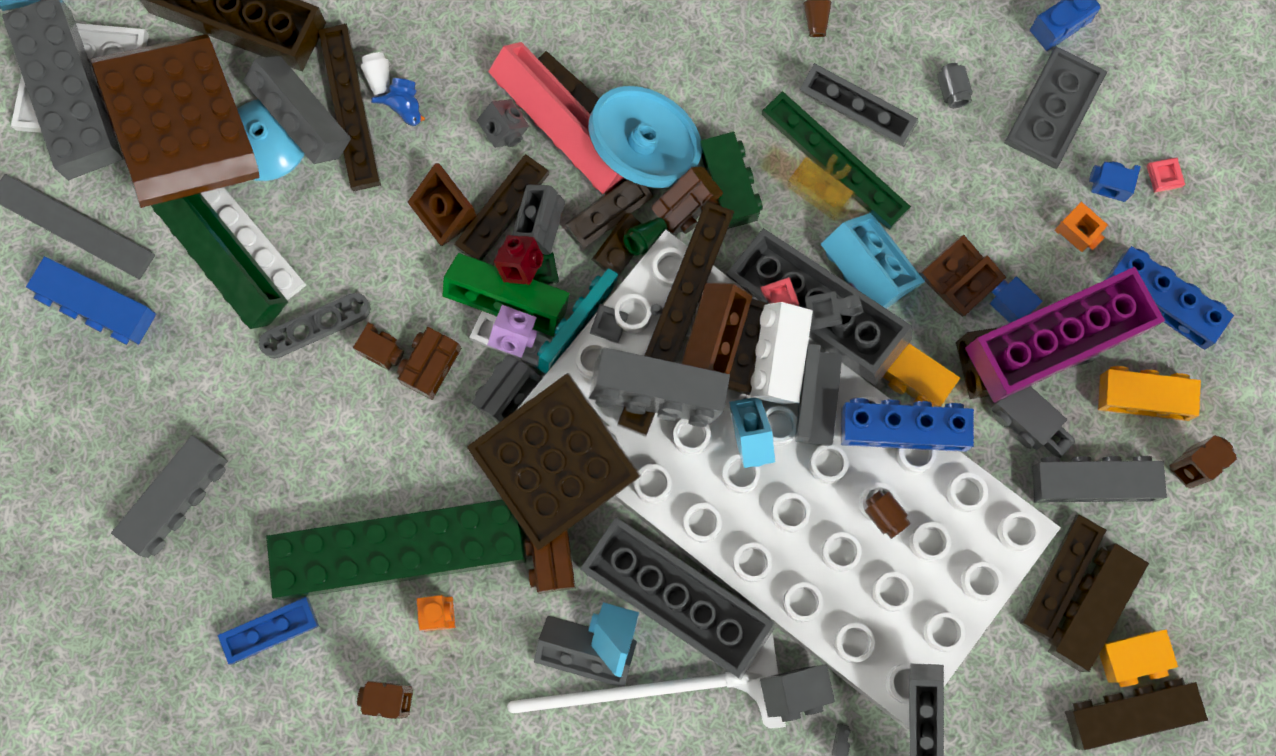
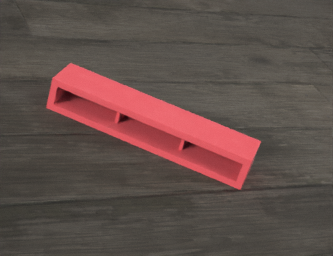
M522 42L503 46L488 71L497 84L505 89L515 100V103L534 120L535 125L550 137L553 144L565 153L572 161V164L591 181L594 188L605 194L624 181L626 178L612 170L595 150L589 135V112Z

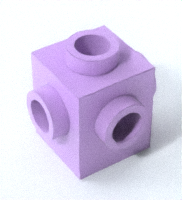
M502 305L487 345L522 358L526 346L532 348L538 331L533 330L537 317Z

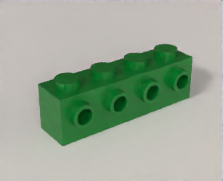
M458 253L444 275L442 297L498 316L502 305L537 317L533 330L554 337L558 324L566 314L570 293L536 280H532L530 285L503 282L496 266Z

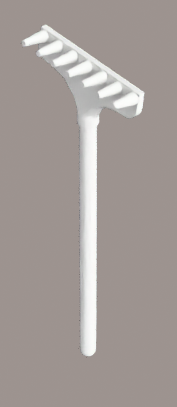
M771 633L741 680L730 672H725V674L514 700L510 701L507 705L510 713H522L727 686V688L734 687L747 692L757 702L763 724L766 727H786L785 722H782L781 716L768 718L760 683L761 678L778 674L773 633Z

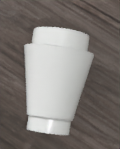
M380 52L363 56V64L360 67L374 97H382L390 92L389 60L385 59L384 53Z

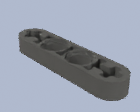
M360 293L348 294L266 331L259 339V348L269 358L283 357L363 321L370 314V303ZM357 301L359 304L364 303L360 307V313L356 314L353 310L344 313L348 318L346 320H343L342 314L337 309L342 306V309L347 311L353 307L352 302ZM326 313L336 314L337 321L332 327L322 326L321 320ZM307 325L309 327L308 336L301 340L294 337L296 327ZM285 331L288 338L293 342L290 345L286 340L279 342L276 351L267 348L270 345L271 338H275L277 341L285 339L286 337L282 334Z

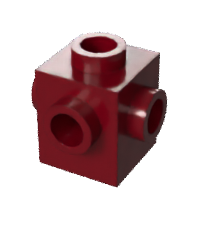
M507 235L502 247L498 250L494 264L503 282L530 285L538 268L541 267L544 257L534 237Z

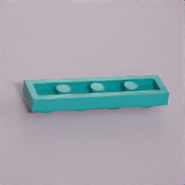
M608 268L602 276L597 275L589 286L590 292L585 298L581 296L572 308L574 313L568 320L565 318L561 320L555 330L556 336L551 342L545 341L537 353V356H539V370L547 374L598 311L599 305L605 302L616 287L618 278L616 272Z

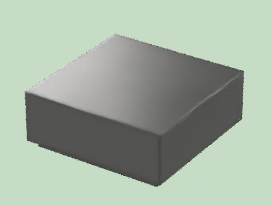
M600 304L590 334L619 343L623 328L615 320V309ZM620 311V317L626 323L629 314Z

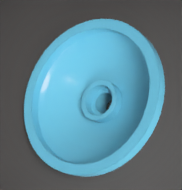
M257 99L245 103L237 109L259 169L260 178L254 180H274L291 172L304 157V152L288 136L287 132L270 114L267 108ZM264 129L261 135H255L257 130Z

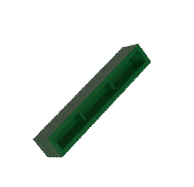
M201 193L151 205L153 211L160 216L170 229L172 235L180 241L187 250L188 255L196 261L204 271L205 276L212 281L222 294L224 300L232 306L240 316L241 321L249 329L268 326L275 320L287 305L288 300Z

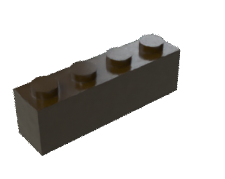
M1117 543L1108 545L1106 548L1101 547L1093 559V563L1096 566L1091 574L1087 573L1082 578L1078 589L1081 590L1080 595L1076 601H1070L1063 615L1066 617V620L1061 628L1057 627L1052 638L1048 639V643L1051 644L1048 653L1079 672H1090L1149 565L1147 561Z
M1183 677L1164 681L1165 687L1155 690L1153 685H1145L1134 688L1135 694L1123 697L1122 692L1104 695V702L1093 704L1092 699L1072 703L1074 709L1065 711L1075 749H1093L1208 721L1197 682H1184Z

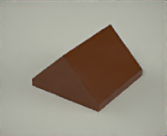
M439 163L433 165L408 200V204L440 246H444L465 231L476 217L473 206Z

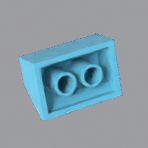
M871 213L843 222L821 243V246L826 251V256L841 270L845 281L886 309L925 282Z

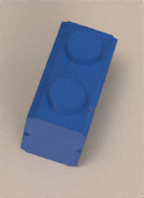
M1061 0L1037 16L1030 28V32L1043 48L1049 51L1079 31L1080 28L1091 23L1101 9L1100 4L1096 0Z

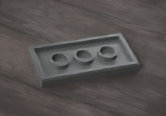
M1055 46L1004 144L1057 169L1108 71Z

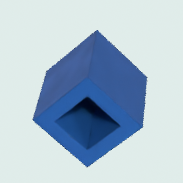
M1016 276L1010 283L1003 280L992 291L995 297L989 304L1011 323L1029 315L1043 301Z

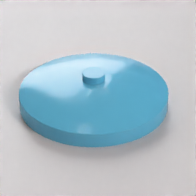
M637 86L614 88L599 98L590 114L588 123L589 135L598 155L612 170L634 183L653 188L672 187L691 167H697L702 154L701 138L694 122L678 104L656 91Z

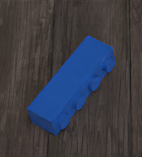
M45 256L26 285V288L35 293L33 299L48 307L55 303L61 306L59 312L75 320L79 315L87 319L84 323L85 325L99 332H102L103 328L112 332L111 338L125 345L128 344L129 340L139 345L157 315L147 306Z

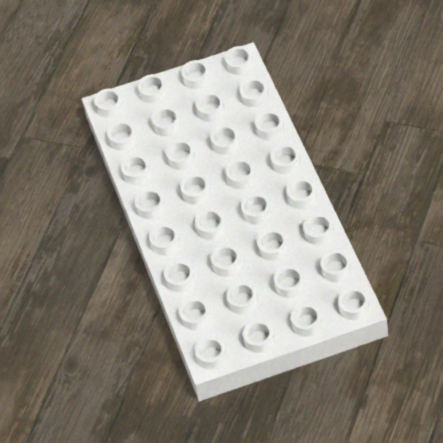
M665 230L604 303V306L615 309V320L623 328L619 343L590 334L595 319L594 316L518 409L566 373L572 376L588 399L595 362L603 347L644 356L661 315H653L650 308L654 304H659L663 310L688 246ZM713 266L707 283H732L748 292ZM700 301L675 363H682ZM620 311L629 314L626 323L621 319ZM809 338L808 344L818 345L816 342ZM822 347L820 348L821 352H827ZM843 363L841 364L833 444L831 446L795 442L799 403L778 404L761 399L773 433L775 462L759 467H743L729 406L731 401L753 398L751 394L746 395L728 389L724 412L711 425L707 424L706 427L692 426L688 424V420L676 418L674 421L658 418V414L655 413L646 437L617 426L624 406L614 404L612 408L602 407L595 404L596 400L588 399L642 476L613 498L753 609L773 621L777 628L821 663L827 664L830 670L907 730H910V663L944 665L945 686L1061 528L960 451L842 446L841 408L846 402H850V399L853 398L868 399L870 404H881L883 400H891ZM879 490L883 494H886L888 491L891 492L907 512L908 516L906 518L911 523L892 539L886 533L883 535L864 511L869 507L865 501Z

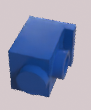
M1104 162L1101 166L1094 165L1089 177V182L1093 183L1091 193L1126 202L1134 194L1141 166L1134 165L1132 169H1128L1118 162Z

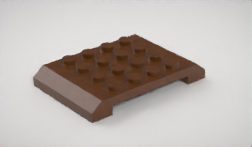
M207 34L90 59L140 208L260 178L253 149L211 39Z

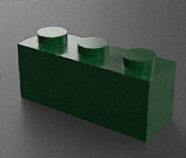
M734 131L700 140L701 157L705 170L723 191V194L716 201L719 203V206L734 211L728 229L758 221L763 206L760 195L758 193L754 194L751 184H754V177L750 166L745 167L743 158L746 157L742 140L737 141Z

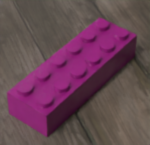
M1133 267L982 335L966 346L965 349L991 399L995 403L1146 333L1163 323L1165 319L1136 267Z

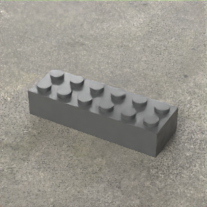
M41 0L3 14L2 18L54 169L69 181L124 160L69 7L63 0Z
M764 228L726 273L729 278L757 299L766 303L769 302L763 296L760 287L790 277L799 306L807 309L805 297L832 291H836L838 299L859 295L863 314L856 316L841 315L842 324L815 330H811L810 327L809 338L818 345H821L827 352L841 354L843 364L875 386L912 340V325Z
M615 517L580 568L586 575L740 680L776 627L773 621L617 517Z

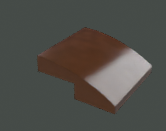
M965 235L957 238L919 273L923 280L962 317L969 313L1007 278L988 255L983 257Z

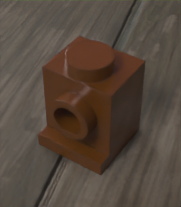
M369 322L353 346L358 355L388 371L392 365L397 366L404 355V350L395 344L396 338L384 331L378 334V330Z

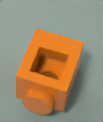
M1081 201L1054 231L1065 237L1080 252H1083L1087 247L1093 251L1105 238L1101 233L1108 224Z
M440 595L417 598L420 631L456 628L453 597Z

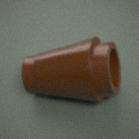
M806 0L803 3L810 37L826 36L832 4L830 0Z

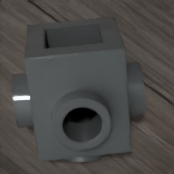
M512 99L491 101L477 119L487 139L495 148L517 145L523 139L522 135L530 127Z

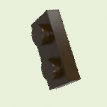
M626 213L591 260L605 272L609 268L619 276L634 256L627 250L623 238L627 234L628 229L642 223L631 213Z

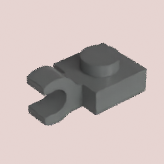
M836 291L805 297L807 309L813 310L811 330L842 324L841 315L856 316L863 314L859 295L838 299Z

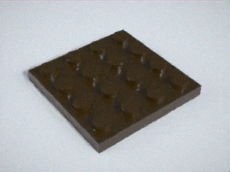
M566 373L467 446V449L537 550L545 547L642 477L569 373Z

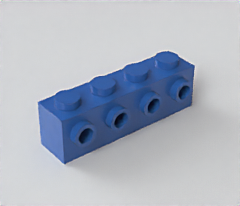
M1131 246L1122 254L1106 279L1136 267L1165 319V324L1204 350L1217 342L1234 316L1223 303L1211 300L1202 294L1200 288L1196 285L1184 282L1176 276L1172 269L1159 265L1150 258L1147 252L1141 249H1135Z
M853 398L841 408V445L967 452L974 447V409L964 408V404L947 403L945 407H932L931 402L918 401L914 402L913 406L901 405L899 400H883L881 404H870L868 399Z

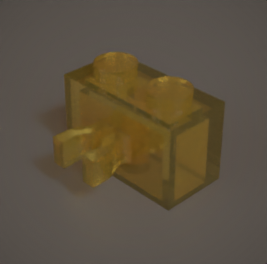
M835 154L829 159L825 171L806 157L789 178L788 188L835 222L853 199L854 192L838 181L844 178L851 171L852 167L846 164L843 170L837 171L834 176H831L834 169L833 165L838 160Z

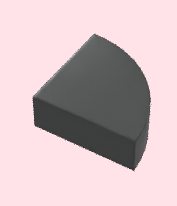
M837 724L832 749L833 756L849 755L850 744L848 743V737L851 730L847 725Z

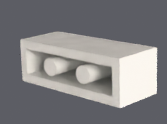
M784 302L764 305L760 316L761 330L759 341L755 349L757 356L755 370L751 377V397L778 404L800 403L813 310Z

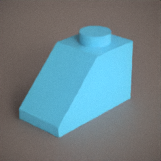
M753 397L729 402L737 447L743 467H759L764 464L774 463L773 433L761 399Z
M603 602L600 613H593L588 631L594 633L591 646L615 676L621 677L634 636L639 612Z

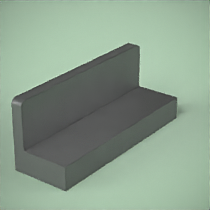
M808 344L798 406L795 442L831 446L834 439L842 355L821 352V345Z
M547 616L538 639L534 663L618 687L625 686L637 644L636 640L632 639L622 676L618 677L612 673L592 648L591 643L594 633L588 631V626Z

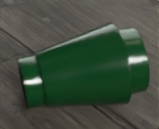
M657 217L628 229L627 234L623 238L627 250L635 256L645 255L665 230L668 231L667 224L662 218Z

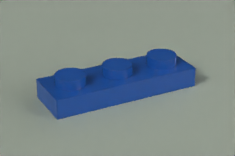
M304 597L219 634L218 638L228 665H233L320 626L309 598Z

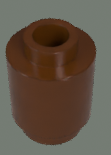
M879 490L865 501L869 506L864 510L881 533L883 535L886 533L890 539L894 538L911 524L906 518L908 516L907 512L890 491L883 494Z

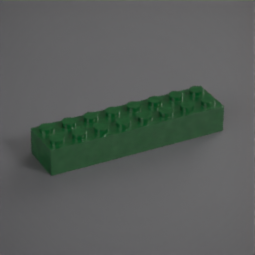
M503 499L266 535L272 598L277 600L294 599L526 563L521 525Z

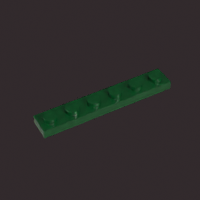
M782 91L762 110V116L888 230L910 210L911 206L786 93Z

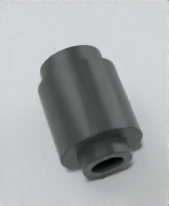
M949 63L943 66L937 74V79L944 102L948 103L951 109L969 104L972 101L971 95L973 91L965 66L958 65V63Z

